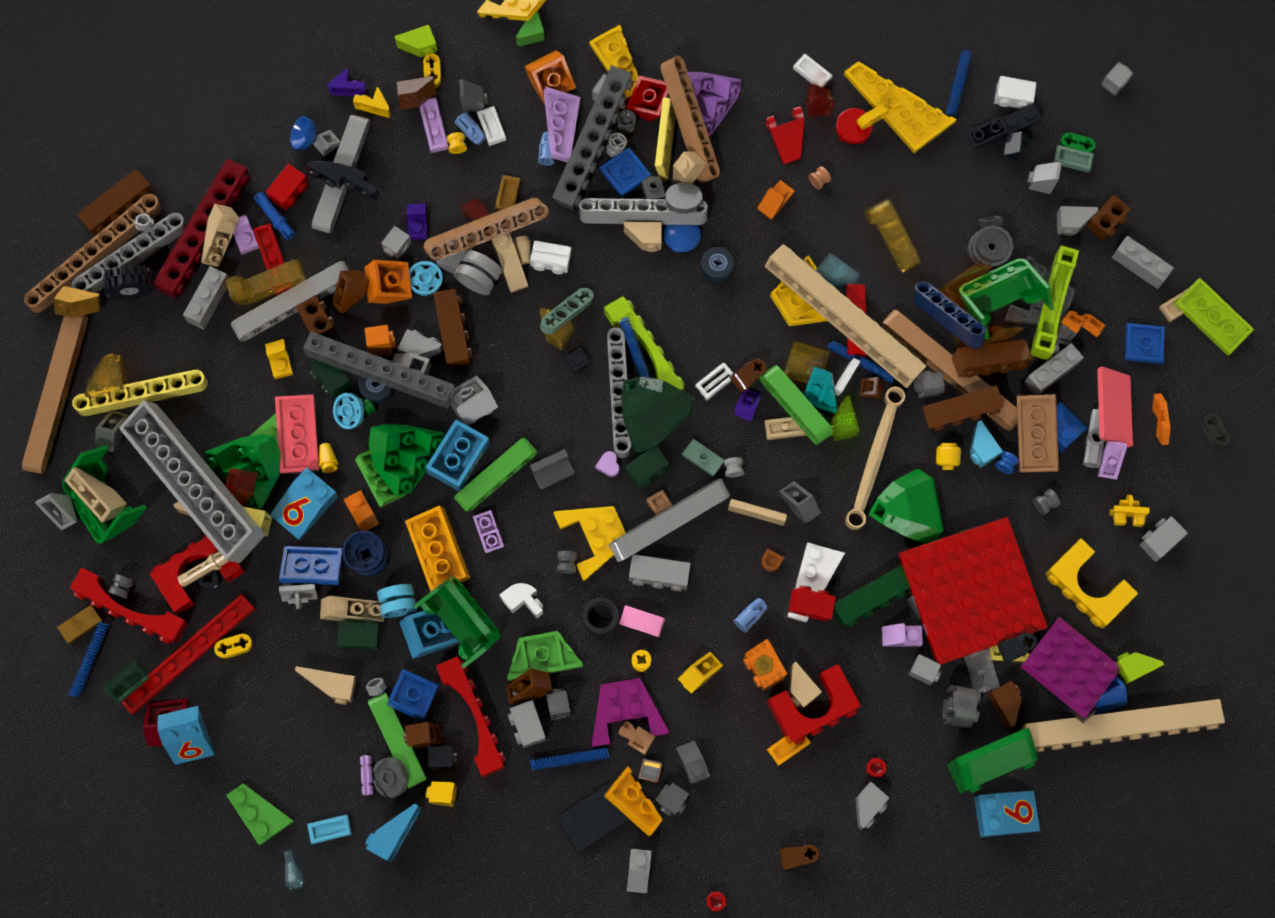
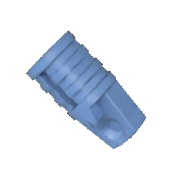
M467 112L462 113L455 120V124L475 144L480 145L485 140L486 136Z
M547 131L543 133L541 138L538 162L548 166L553 165L555 159L551 158Z
M757 598L733 621L739 629L746 633L760 619L768 607L762 599Z

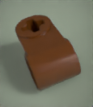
M755 358L735 371L729 379L740 392H743L765 372L766 364L762 359Z
M814 845L779 849L783 870L813 863L819 857V851ZM807 848H810V851H814L815 855L812 856V860H809L808 857L804 856V853L807 852Z

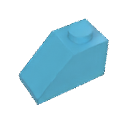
M980 420L974 427L969 453L973 463L978 464L981 468L999 457L1003 451Z

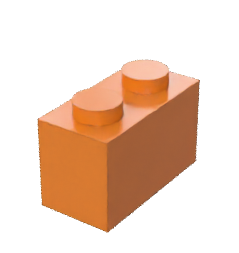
M388 325L365 328L366 344L370 354L378 357L394 355L393 349L396 348L393 331H389Z

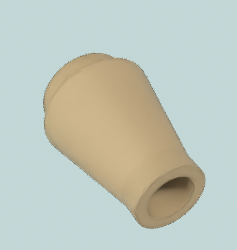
M528 236L514 238V246L521 265L529 264L531 240L528 239Z

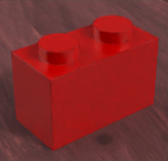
M288 164L266 190V194L269 200L287 211L289 207L296 203L299 194L306 191L309 182L306 175Z
M801 585L799 588L792 590L788 612L821 621L832 620L835 596L829 595L828 591L818 590L816 592L812 591L811 587Z

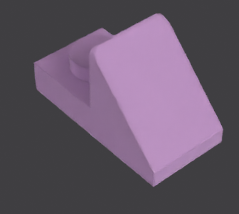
M247 216L239 217L233 235L243 255L258 249L259 246Z
M1107 440L1105 449L1102 452L1101 464L1098 468L1099 477L1117 480L1127 449L1126 443Z
M902 623L882 627V647H921L923 645L922 626H905Z

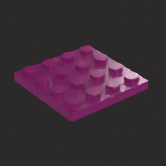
M1060 617L1020 666L1083 718L1089 714L1120 671L1115 661Z

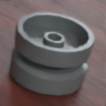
M995 225L986 226L976 232L969 240L967 247L968 256L972 263L979 268H996L1005 263L1011 256L1013 250L1012 238L1002 227Z

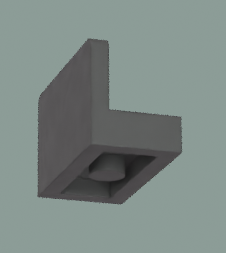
M565 449L530 465L531 472L541 490L574 475V470L568 460V454Z

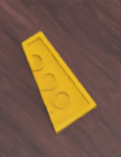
M618 25L589 41V45L607 72L611 65L632 73L634 83L631 90H627L625 95L627 97L626 100L629 101L639 77L621 26Z

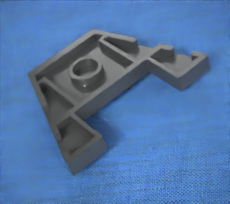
M1027 256L1026 260L1048 284L1051 273L1043 265L1040 266L1033 261L1034 259L1031 256ZM1068 286L1059 325L1067 315L1075 290ZM1043 301L1031 304L1029 311L1010 304L1004 322L1038 324Z

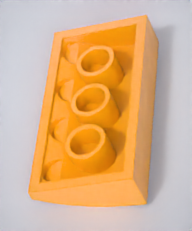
M437 506L405 520L430 591L434 590L450 576H455L460 582L471 579L444 507Z

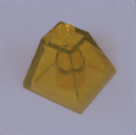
M794 341L784 373L788 378L808 383L814 366L825 370L830 351Z
M110 354L100 360L88 379L85 397L124 390L127 374L121 355L115 356V354Z

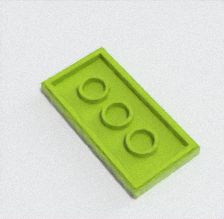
M1201 278L1197 279L1174 303L1227 356L1254 330Z

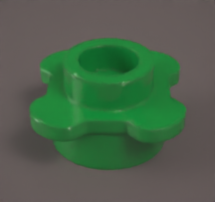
M366 398L364 400L361 399L364 414L370 415L371 412H376L373 402Z

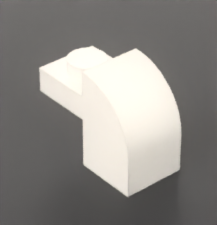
M514 584L500 594V599L512 613L525 604L536 618L543 614L541 609L543 605L537 598L533 599L537 595V591L528 584Z

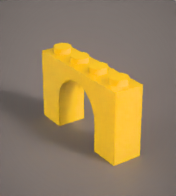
M1080 539L1045 574L1053 585H1057L1062 590L1061 592L1066 598L1072 599L1076 603L1079 611L1086 613L1090 617V621L1095 626L1104 628L1138 593L1123 580L1105 597L1093 598L1086 595L1078 585L1077 574L1080 567L1095 551Z

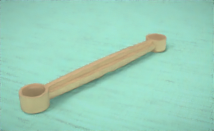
M891 387L884 397L886 408L868 456L854 508L845 518L847 527L852 530H859L866 522L864 510L884 455L896 409L905 399V393L899 387ZM890 392H897L901 396V401L898 403L891 402L888 394ZM856 513L861 516V525L854 526L850 523L849 516Z

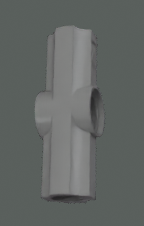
M1093 409L1091 411L1088 435L1085 438L1086 446L1083 465L1089 468H1099L1105 440L1100 439L1099 409ZM1092 435L1097 436L1099 442L1094 441Z

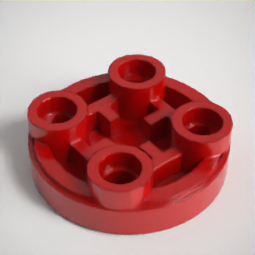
M850 108L839 115L836 122V131L842 142L859 144L867 141L871 135L873 125L862 130L857 124V120L866 113L865 111L858 108Z

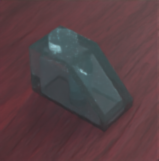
M831 253L816 270L833 286L856 284L860 276L859 273Z

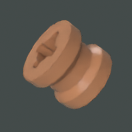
M822 166L818 167L815 173L812 172L808 175L811 184L818 190L823 187V184L831 181L829 172Z

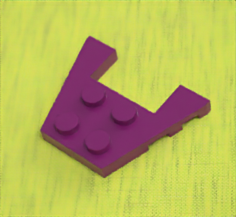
M640 678L601 685L592 748L610 745L607 728L609 723L648 717L650 734L655 737L669 734L664 721Z

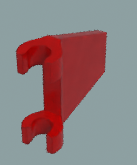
M800 106L793 109L792 115L795 119L779 126L776 125L774 116L766 118L767 121H765L783 165L801 159L804 115Z

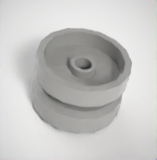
M468 250L462 258L463 264H459L454 271V277L468 289L482 295H489L494 287L492 281L499 279L502 269L487 256L473 250Z

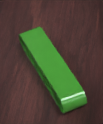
M777 365L760 376L764 387L814 444L818 445L833 434L829 423Z
M523 437L460 490L454 499L469 513L527 464L538 451Z
M386 692L367 702L393 757L399 759L405 765L409 777L408 788H411L427 780L413 748L405 743V731L394 708L387 705L389 698Z

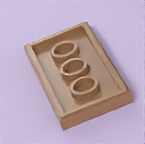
M1056 394L1017 396L1020 472L1059 471Z

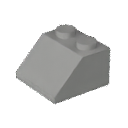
M477 375L456 387L450 402L459 420L465 425L475 423L477 419L492 413L494 409L498 408L490 390Z

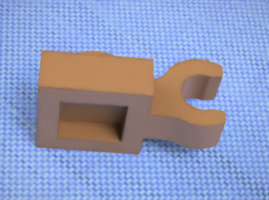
M625 721L618 732L621 736L630 740L628 745L644 755L655 736L639 726L635 730L633 725Z

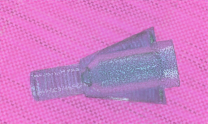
M292 850L285 851V887H289V889L300 888L305 880L294 862Z

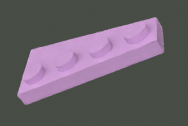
M545 87L544 99L551 158L568 163L572 153L580 97Z

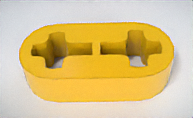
M430 53L423 60L424 77H431V74H434V83L437 88L441 84L440 59L436 54ZM430 60H434V68L430 67Z
M881 104L862 115L857 120V124L862 130L883 119L890 111L885 104Z
M239 634L218 641L215 644L214 650L220 658L227 659L250 651L253 641L248 635ZM241 639L248 641V643L245 644V648H243L242 646L235 647V645L241 643ZM222 645L226 647L232 646V648L226 650V654L219 652L222 649Z

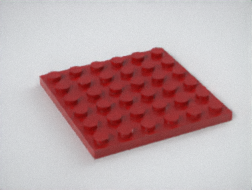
M1008 517L898 553L936 663L941 665L991 648L1003 641L1025 633L1032 634L1048 628Z

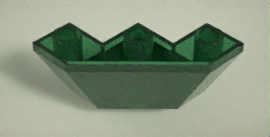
M646 377L624 380L621 392L622 415L634 452L652 450L688 418L693 411L694 397L664 380Z

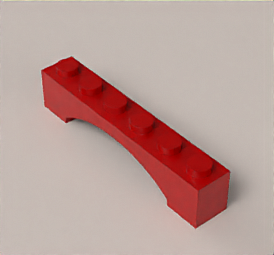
M84 568L80 569L70 586V589L75 592L73 594L75 597L83 601L85 598L91 600L90 604L98 609H101L102 606L107 608L108 614L116 618L119 615L126 618L124 622L133 627L138 624L143 627V632L151 636L153 633L159 635V640L168 645L170 642L178 643L188 625L185 620L169 612H166L165 615H145L131 611L116 603L108 595L102 585L103 579Z
M457 656L436 665L444 687L449 685L457 691L466 701L474 715L479 735L478 755L474 757V760L482 778L504 769L503 763L506 760L502 751L498 752L495 747L499 743L495 734H490L488 726L491 724L487 715H482L480 708L483 707L479 696L475 697L472 692L476 688L472 679H467L465 675L468 669L467 667L464 669L461 667L464 660L460 661Z

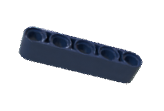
M919 282L916 284L914 303L969 347L980 348L983 345L986 330L984 325L930 283Z

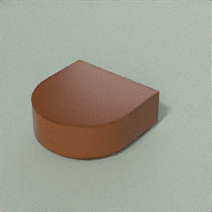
M767 548L762 557L761 565L764 570L774 572L780 567L784 557Z

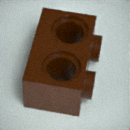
M1113 195L1092 217L1086 227L1102 241L1107 236L1111 238L1118 230L1116 226L1119 223L1123 225L1129 218L1127 214L1131 209ZM1112 211H1117L1119 215H1115ZM1101 223L1106 224L1107 228L1103 227Z
M314 296L296 306L309 333L314 332L324 337L335 334L333 327L336 324L331 316L327 317L325 313L327 308L322 300L318 301L317 297ZM312 308L317 309L314 314L309 313ZM320 324H326L324 329H317Z

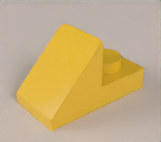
M378 87L373 99L367 95L360 96L355 94L353 99L355 109L387 118L391 117L389 106Z
M284 339L265 344L266 354L270 361L274 379L293 375Z

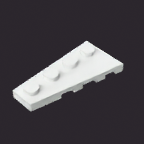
M807 542L795 589L803 585L811 587V590L816 592L824 590L845 553ZM789 612L787 616L802 622H807L809 618Z

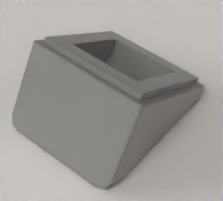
M331 130L318 134L313 144L323 156H326L336 149L341 141Z

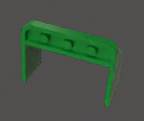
M1025 259L1011 261L961 285L959 288L961 299L968 314L984 325L986 329L984 339L986 341L989 340L987 325L991 322L989 313L1020 298L1029 304L1042 300L1050 310L1054 309L1050 286Z
M107 445L80 453L62 481L65 494L70 495L73 507L94 540L99 544L111 540L133 526L146 510L145 505L136 508L127 506L124 507L117 517L102 523L65 481L71 470L77 467L106 484L104 479L108 468L102 461V458L109 449Z
M450 576L414 605L415 609L421 605L427 614L434 615L437 613L461 643L458 653L463 660H466L461 665L463 669L487 651L501 637L494 623L455 576Z
M1028 727L962 755L946 765L959 793L961 794L967 790L973 793L982 789L980 785L1023 766L1025 770L1035 766V761L1038 760L1033 736Z

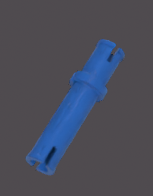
M264 192L256 194L254 200L273 222V227L280 231L285 240H291L296 233L288 225L287 219L281 216Z

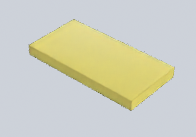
M663 98L655 167L661 181H667L669 178L676 114L670 98Z

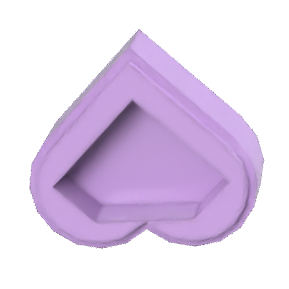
M611 451L605 452L595 468L607 476H616L619 472L616 454Z

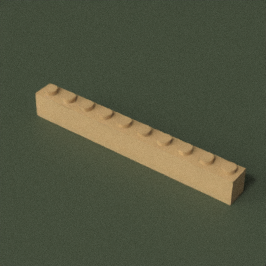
M782 244L769 257L765 267L903 386L908 388L924 370L926 365L919 358H916L905 346L901 345L891 334L882 329L877 322L868 317L863 310L854 305L849 298L827 282L821 274L813 270L790 248Z
M1216 699L1093 715L1084 723H1081L1077 718L1029 723L1023 725L1022 730L1029 727L1036 752L1045 751V747H1052V750L1063 749L1064 745L1071 744L1072 748L1083 746L1084 742H1090L1091 745L1102 744V740L1110 739V743L1122 741L1123 737L1136 740L1141 739V735L1146 734L1151 738L1161 736L1162 732H1168V735L1180 734V730L1187 729L1188 733L1200 731V727L1213 730L1218 729L1220 724L1225 723L1221 701Z

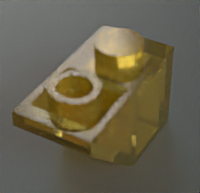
M541 307L539 310L540 319L542 320L552 310ZM569 321L553 334L544 333L545 339L562 350L573 334L574 326Z

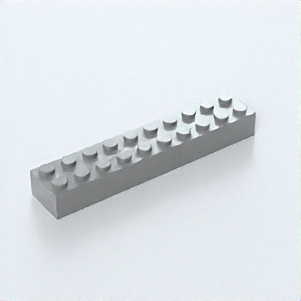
M143 400L119 429L224 558L228 561L240 563L266 534L161 408L154 403Z

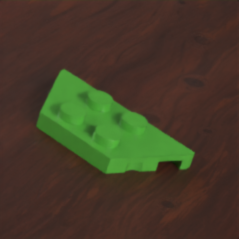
M558 631L519 638L507 678L508 681L515 680L530 668L554 673L581 668L583 664L565 642Z

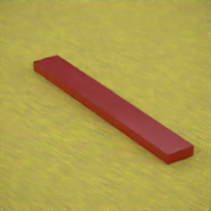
M241 594L121 697L119 701L134 715L250 615L255 608Z

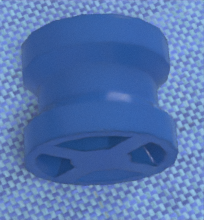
M1003 451L1000 455L1001 459L996 462L995 467L1001 472L1011 475L1014 471L1013 467L1018 464L1019 459L1015 455Z

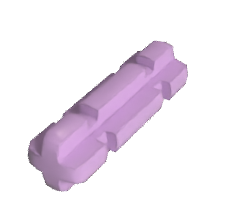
M369 755L360 757L363 795L373 794V786H371L373 776L372 767L370 766L372 759Z

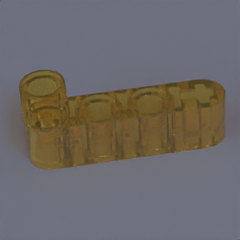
M886 199L866 209L865 216L871 225H877L898 268L902 272H906L920 264V258L891 202Z
M292 260L248 279H244L241 276H233L225 282L230 299L239 305H248L305 281L306 278L301 262L299 260Z

